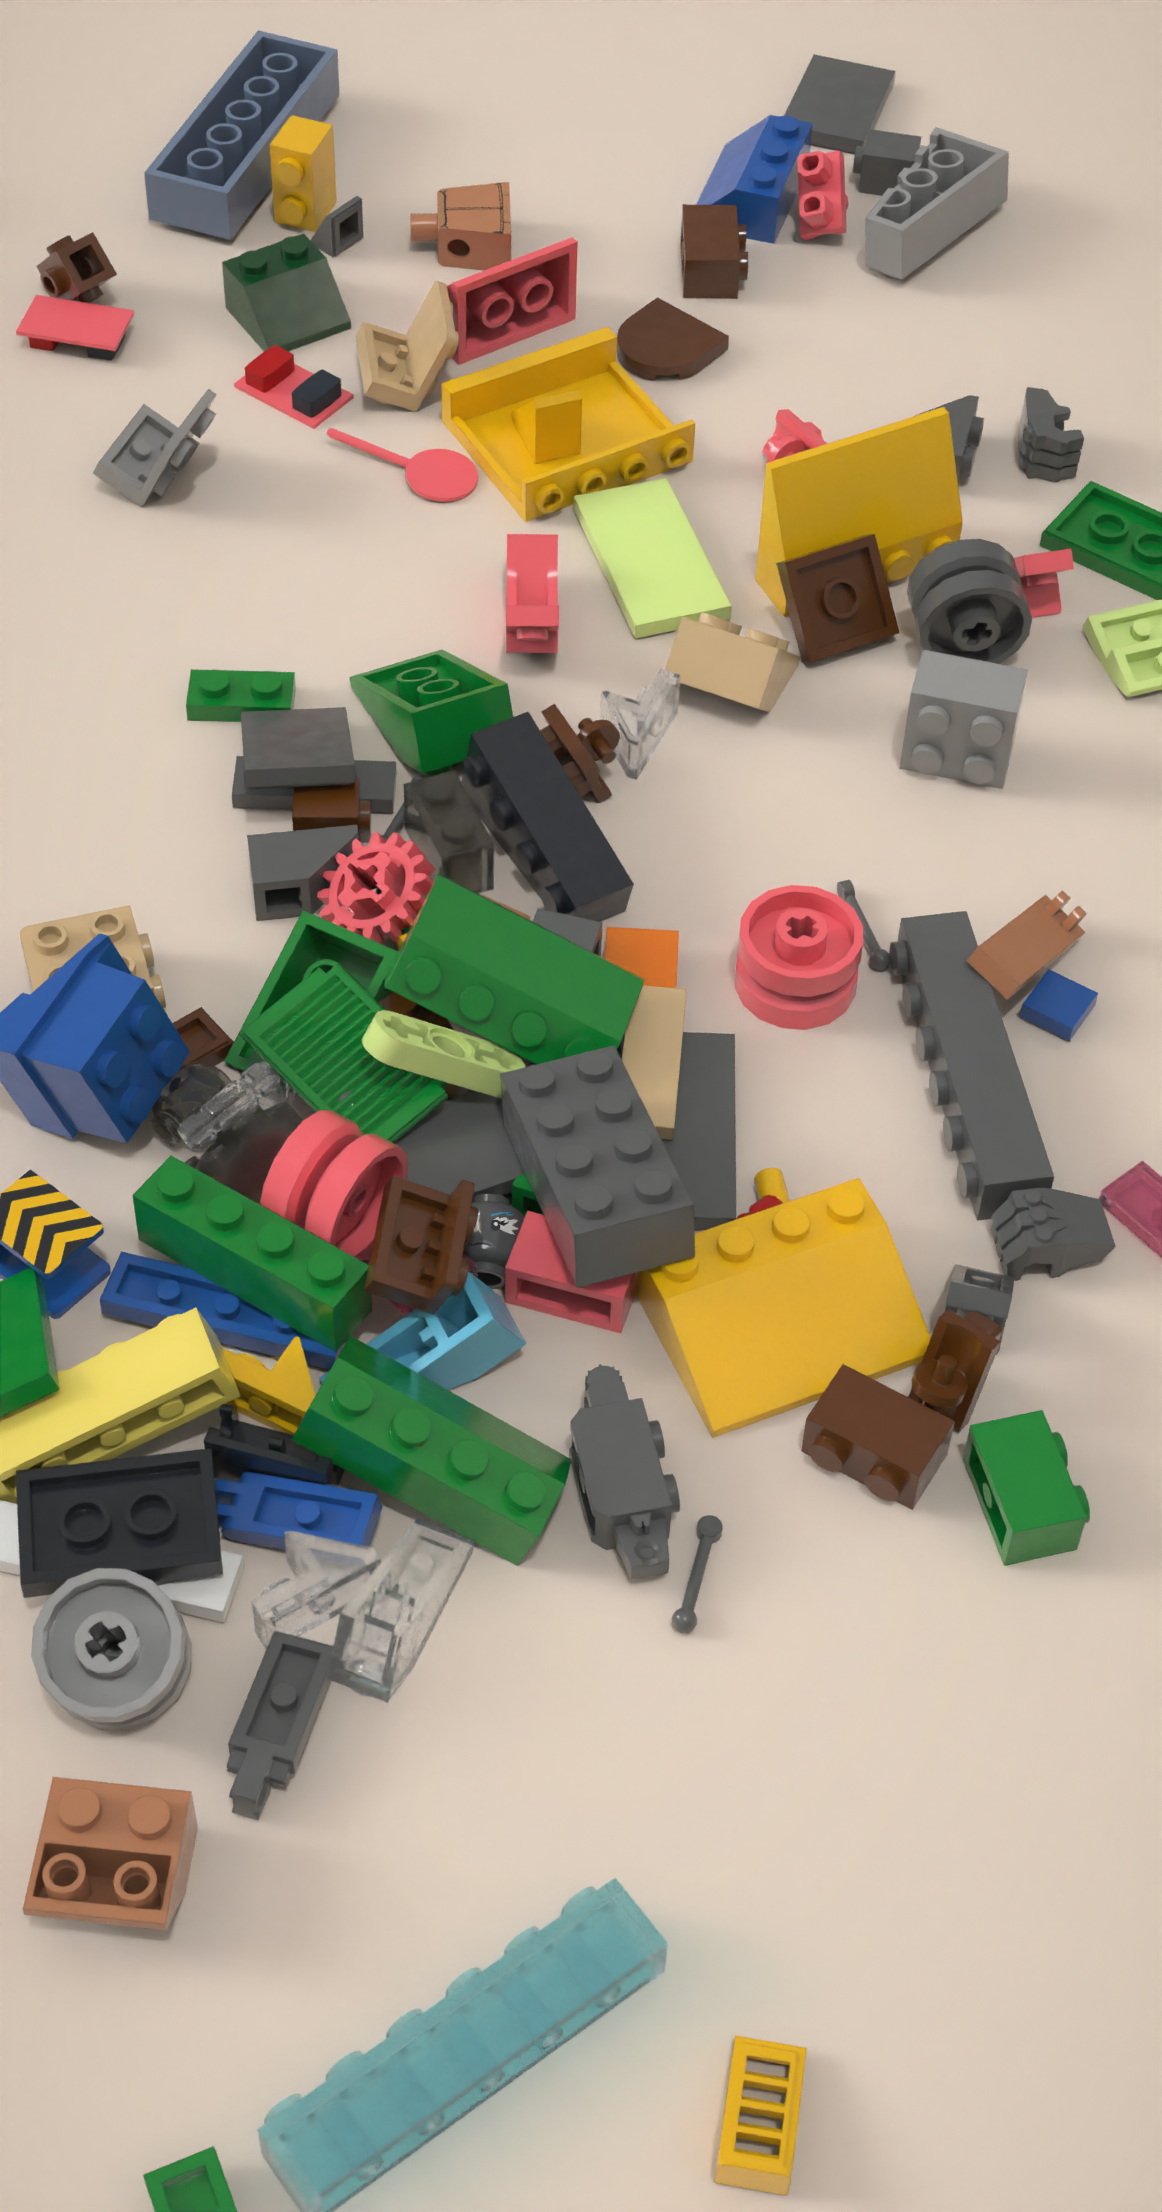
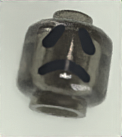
M187 1064L162 1089L158 1100L152 1107L154 1118L151 1120L152 1127L158 1137L167 1145L176 1146L179 1144L184 1148L199 1151L235 1122L237 1117L236 1102L239 1096L237 1089L231 1079L221 1069L213 1065L205 1067L201 1064Z

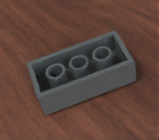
M615 1046L500 1073L505 1129L577 1288L695 1257L694 1203Z

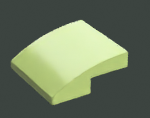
M1162 600L1087 617L1083 630L1109 677L1127 697L1162 690Z

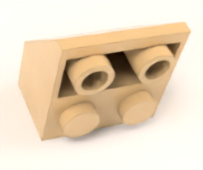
M701 612L698 622L682 617L662 677L771 712L798 667L801 657L787 652L789 641L752 628L748 629L745 638L739 636L742 626Z

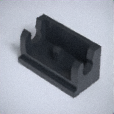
M227 1404L220 1406V1429L209 1427L203 1441L204 1449H212L215 1479L239 1482L242 1473L252 1472L334 1487L339 1486L345 1470L332 1463L331 1458L317 1455L292 1441L291 1439L294 1435L239 1421L238 1411L235 1406Z

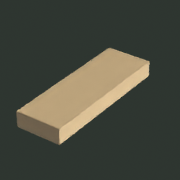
M643 985L625 1030L622 1062L660 1138L673 1140L687 989Z

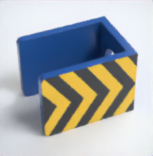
M30 1169L0 1194V1278L4 1280L31 1267L39 1273L44 1281L49 1316L53 1319L61 1318L111 1274L110 1265L87 1248L103 1235V1224Z

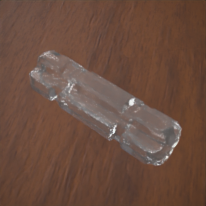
M266 1061L254 1063L241 1074L239 1080H233L202 1105L200 1112L191 1114L180 1123L177 1128L179 1136L191 1150L204 1149L218 1137L217 1133L220 1131L225 1132L258 1105V1099L266 1098L279 1087L281 1080L278 1074Z

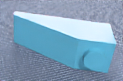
M469 1271L459 1295L451 1294L434 1315L415 1309L367 1343L368 1346L447 1390L479 1378L527 1344L502 1297ZM329 1371L319 1377L321 1383L324 1382Z

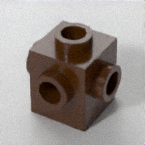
M94 232L76 241H73L70 235L58 240L46 248L50 256L36 266L41 274L42 286L49 296L86 303L101 297L103 292L100 286L117 275Z

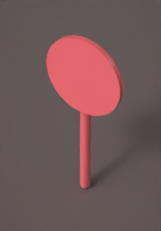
M334 428L327 430V436L406 468L405 478L409 487L426 499L438 502L457 501L470 495L477 486V468L470 459L458 452L447 449H429L417 453L411 459H408Z

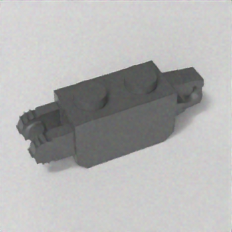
M599 1364L593 1370H588V1376H585L587 1397L584 1398V1408H580L570 1421L572 1446L569 1448V1457L572 1459L571 1465L591 1542L605 1550L617 1548L631 1580L667 1574L670 1561L668 1539L671 1513L680 1511V1499L674 1475H663L659 1461L660 1458L665 1457L662 1429L658 1420L648 1421L642 1398L629 1400L625 1384L622 1382V1376L619 1375L620 1371L615 1370L614 1366L609 1367Z

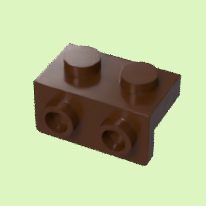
M392 1176L383 1190L364 1292L433 1315L451 1294L459 1295L469 1271V1260L462 1258L464 1244L471 1238L478 1218V1208L471 1206L475 1184L462 1179L451 1195Z

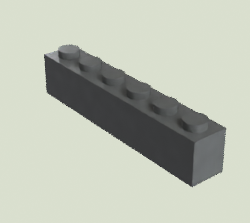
M967 911L901 918L898 941L891 942L890 944L891 968L894 975H902L904 982L902 991L904 1011L908 1018H915L918 1027L916 1030L917 1053L920 1061H928L931 1069L929 1088L934 1106L942 1105L945 1115L943 1135L946 1148L949 1152L956 1151L959 1160L957 1179L961 1196L971 1199L977 1221L992 1219L993 1213L1009 1198L1012 1191L1052 1188L1054 1174L992 986L966 961L978 947Z

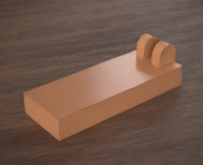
M1063 890L1053 900L1045 894L979 945L966 961L1008 1000L1078 942L1085 934V931L1078 924L1087 913L1080 906H1077L1067 915L1062 908L1071 898Z

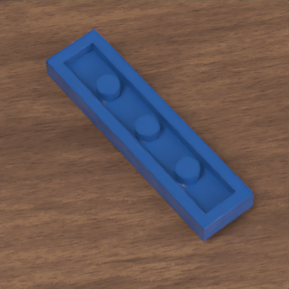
M122 1251L99 1299L102 1314L154 1327L158 1326L162 1320L169 1316L183 1314L196 1307L215 1332L220 1343L281 1357L293 1338L298 1336L306 1363L326 1369L332 1368L348 1341L347 1339L339 1350L334 1352L188 1267Z

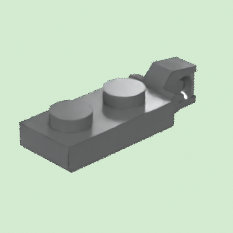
M279 1631L273 1632L228 1742L230 1756L226 1766L227 1772L237 1774L229 1793L230 1798H233L234 1804L232 1813L259 1820L270 1795L272 1784L286 1787L291 1774H295L338 1664V1647Z

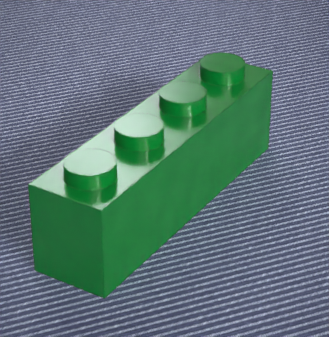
M171 1155L132 1195L139 1241L188 1267L334 1352L339 1350L372 1312V1294L364 1292L369 1265Z

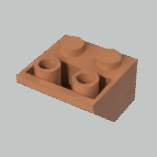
M53 1777L24 1900V1915L167 1930L186 1892L198 1830L192 1791Z

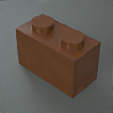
M682 204L680 248L683 298L738 299L739 280H747L748 252H745L746 224H738L737 205Z
M842 1364L806 1418L801 1452L810 1456L823 1469L831 1472H841L866 1485L880 1499L896 1501L913 1510L948 1455L955 1421Z

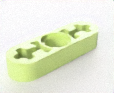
M387 1010L376 1013L362 1037V1044L368 1053L384 1064L498 1098H502L500 1073L525 1068V1064L519 1056L494 1042Z

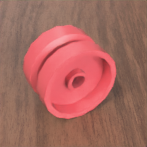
M789 885L768 890L751 901L740 921L735 989L743 1006L762 1021L780 1028L800 1030L828 1025L846 1013L856 995L858 966L861 961L863 947V925L855 909L838 895L814 886Z
M319 1110L303 1120L287 1138L275 1157L263 1185L260 1205L359 1260L373 1246L385 1185L392 1176L407 1179V1155L401 1147L377 1134L363 1135L362 1130L356 1123L332 1110Z

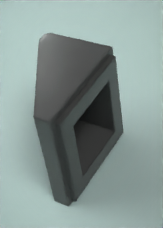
M354 197L325 217L311 239V242L319 250L334 257L363 237L362 198Z

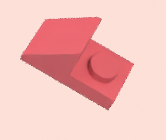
M1072 549L1015 557L1014 561L1032 618L1060 613L1062 607L1057 573L1074 569Z

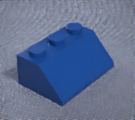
M769 115L726 143L696 205H737L738 224H746V238L775 244L798 193L797 159L801 154L810 153L813 123L800 121L792 116Z

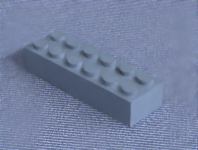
M258 30L144 172L149 219L169 224L172 227L208 234L214 238L231 240L272 186L270 143L289 117L294 115L320 122L340 96L338 49Z

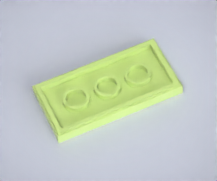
M667 478L574 496L573 510L635 639L678 630L682 617L698 622L701 612L724 620L731 619L732 606Z

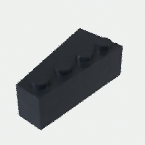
M525 712L471 733L467 756L463 761L464 771L460 793L541 898L545 909L598 922L625 912L634 883L530 713Z

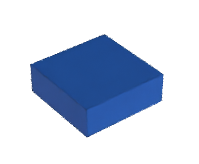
M1048 969L1023 1002L1020 1017L1070 1041L1095 1007L1098 992Z

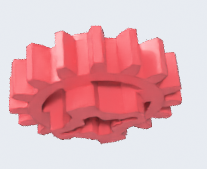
M378 832L372 834L370 844L367 846H363L358 839L353 840V853L348 857L341 853L336 854L335 859L340 866L336 871H325L322 875L330 883V887L317 892V897L326 905L319 914L322 919L384 945L385 938L388 937L397 944V937L402 935L401 930L406 926L411 928L416 915L425 901L424 897L428 895L434 883L429 876L435 869L412 840L406 842L398 833L393 832L386 841ZM376 888L381 892V894L378 895L373 891V889Z

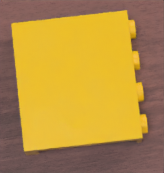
M609 327L441 383L442 422L525 522L573 505V499L576 495L627 486L693 462L696 423L691 419L673 425L616 361L617 336ZM580 389L582 397L581 454L535 464L513 423L511 412L533 399Z

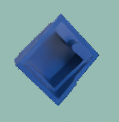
M101 933L77 952L30 995L21 993L0 1012L1 1084L31 1126L70 1139H74L80 1131L128 1143L140 1124L148 1117L152 1107L174 1075L179 1072L183 1062L190 1053L146 980L132 975L109 936Z

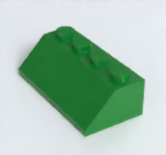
M438 873L386 974L384 987L535 1064H541L610 1046H615L617 1050L645 980Z
M352 1336L349 1337L291 1439L317 1455L331 1458L332 1463L516 1566H518L539 1538L566 1484L572 1459Z

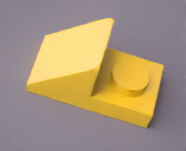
M298 1336L293 1338L271 1370L267 1369L260 1360L250 1354H235L222 1347L240 1393V1397L226 1404L235 1406L239 1413L276 1431L294 1435L316 1396L300 1338Z

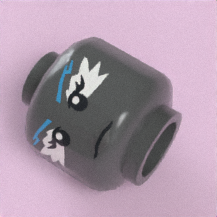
M479 1194L474 1197L471 1206L478 1208V1218L471 1238L464 1244L462 1258L469 1260V1272L489 1288L502 1287L505 1285V1266L525 1216L521 1211L510 1206V1201L504 1196Z

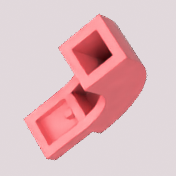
M507 534L506 653H558V534Z

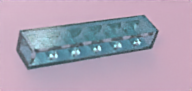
M616 1878L597 1891L593 1886L579 1891L564 1905L560 1917L541 1930L533 1926L522 1931L506 1946L503 1953L504 1956L482 1971L479 1967H474L461 1974L447 1988L446 1997L424 2013L418 2008L404 2014L389 2028L386 2033L387 2039L364 2055L361 2051H354L340 2059L328 2071L325 2077L326 2082L303 2098L300 2094H293L275 2105L264 2119L265 2125L257 2129L262 2157L300 2212L335 2211L665 1971L668 1943Z

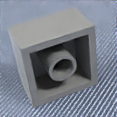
M922 649L910 695L899 769L1003 789L1014 745L1028 669Z

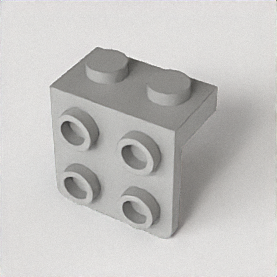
M208 389L179 428L143 404L100 459L93 474L140 507L145 505L154 492L162 497L178 473L172 467L178 468L180 465L184 467L200 444L193 436L201 438L216 416V413L209 408L217 394Z

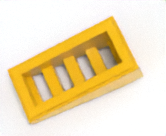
M735 2035L714 2183L788 2195L807 2048ZM747 2059L787 2065L789 2066L788 2078L745 2071ZM743 2086L785 2093V2102L778 2103L742 2096ZM739 2112L781 2119V2129L738 2122ZM736 2138L778 2145V2155L735 2148Z

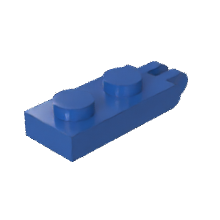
M252 1472L242 1473L239 1482L224 1479L215 1480L216 1498L219 1501L217 1502L219 1526H223L221 1533L225 1537L234 1541L364 1564L383 1507L378 1494Z

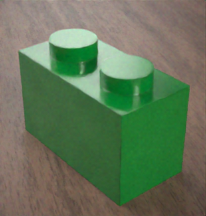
M1043 1410L970 1425L963 1461L1004 1566L1077 1550L1084 1525L1090 1520L1089 1503L1084 1489L1080 1485H1073L1067 1470L1068 1456L1064 1440L1059 1432L1052 1433Z

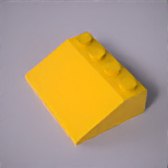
M944 407L766 463L755 581L784 617L790 616L776 564L778 562L863 535L875 534L886 580L889 583L911 575L919 561L937 547L960 540L963 519L949 412Z
M860 1178L695 1233V1257L637 1272L636 1296L712 1438L819 1400L842 1364L874 1380L919 1364L923 1360L931 1339L888 1225Z

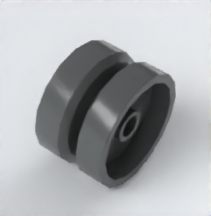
M965 539L937 547L922 558L909 576L907 595L916 620L915 625L923 650L1000 664L1016 653L1028 638L1032 623L1031 612L1014 558L1000 544L983 539Z

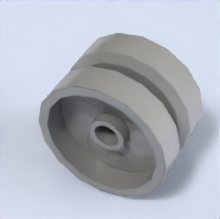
M96 1568L68 1579L46 1599L33 1626L31 1657L40 1684L73 1718L97 1729L130 1730L157 1719L178 1699L190 1674L192 1643L183 1617L173 1602L153 1580L128 1569ZM121 1641L118 1645L123 1653L117 1659L110 1661L104 1655L105 1648L112 1642Z

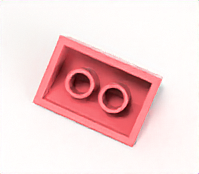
M571 237L449 284L447 289L449 300L453 303L452 316L455 331L459 334L458 346L452 359L460 365L575 320L578 242Z

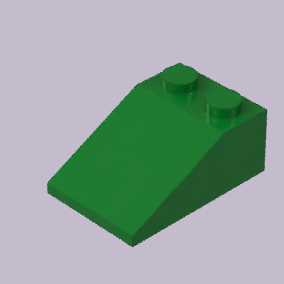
M443 649L349 677L352 689L401 761L424 775H440L451 771L453 764L462 762L466 758L471 733L513 717L509 687L506 682Z
M303 910L240 1031L315 970L321 968L327 973L336 964L344 968L377 1002L394 993L385 988L384 984L386 974L398 951ZM238 1033L224 1062L300 1097Z

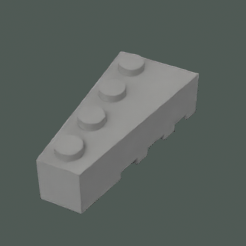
M935 127L930 134L928 146L921 145L915 153V162L911 168H903L898 175L896 187L888 188L865 217V266L880 271L888 277L903 280L1006 202L1008 194L1009 152Z

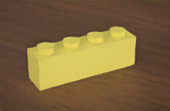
M195 1307L183 1314L169 1316L162 1320L158 1326L130 1340L114 1343L106 1347L97 1356L68 1370L57 1371L58 1391L0 1417V1499L17 1504L16 1471L110 1460L240 1397L219 1339L199 1310Z

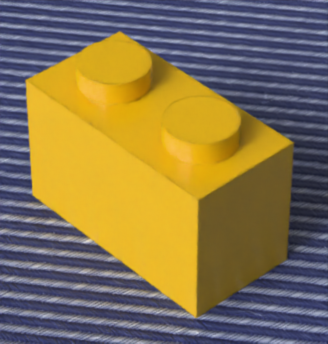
M291 115L270 143L274 220L276 223L316 232L337 202L333 125Z

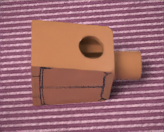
M509 182L444 188L437 192L438 213H410L411 242H438V263L442 266L487 270L511 261Z

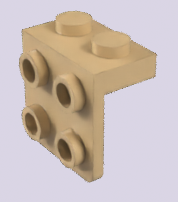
M439 281L434 282L406 335L364 321L362 322L356 334V342L365 396L381 404H393L417 412L425 396H430L434 392L438 382L439 371L445 360H450L454 356L459 341V334L455 331L452 316L453 303L449 300L447 284Z
M130 905L28 925L20 931L21 945L33 992L101 933L109 936L132 975L145 979L162 1008L166 1007L159 974L150 976L148 967L154 966V957L148 933L138 935Z

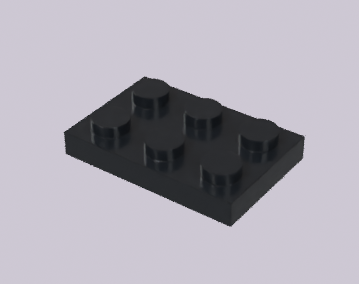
M211 1448L16 1471L20 1585L24 1598L52 1595L68 1579L96 1568L128 1569L153 1580V1582L223 1574Z

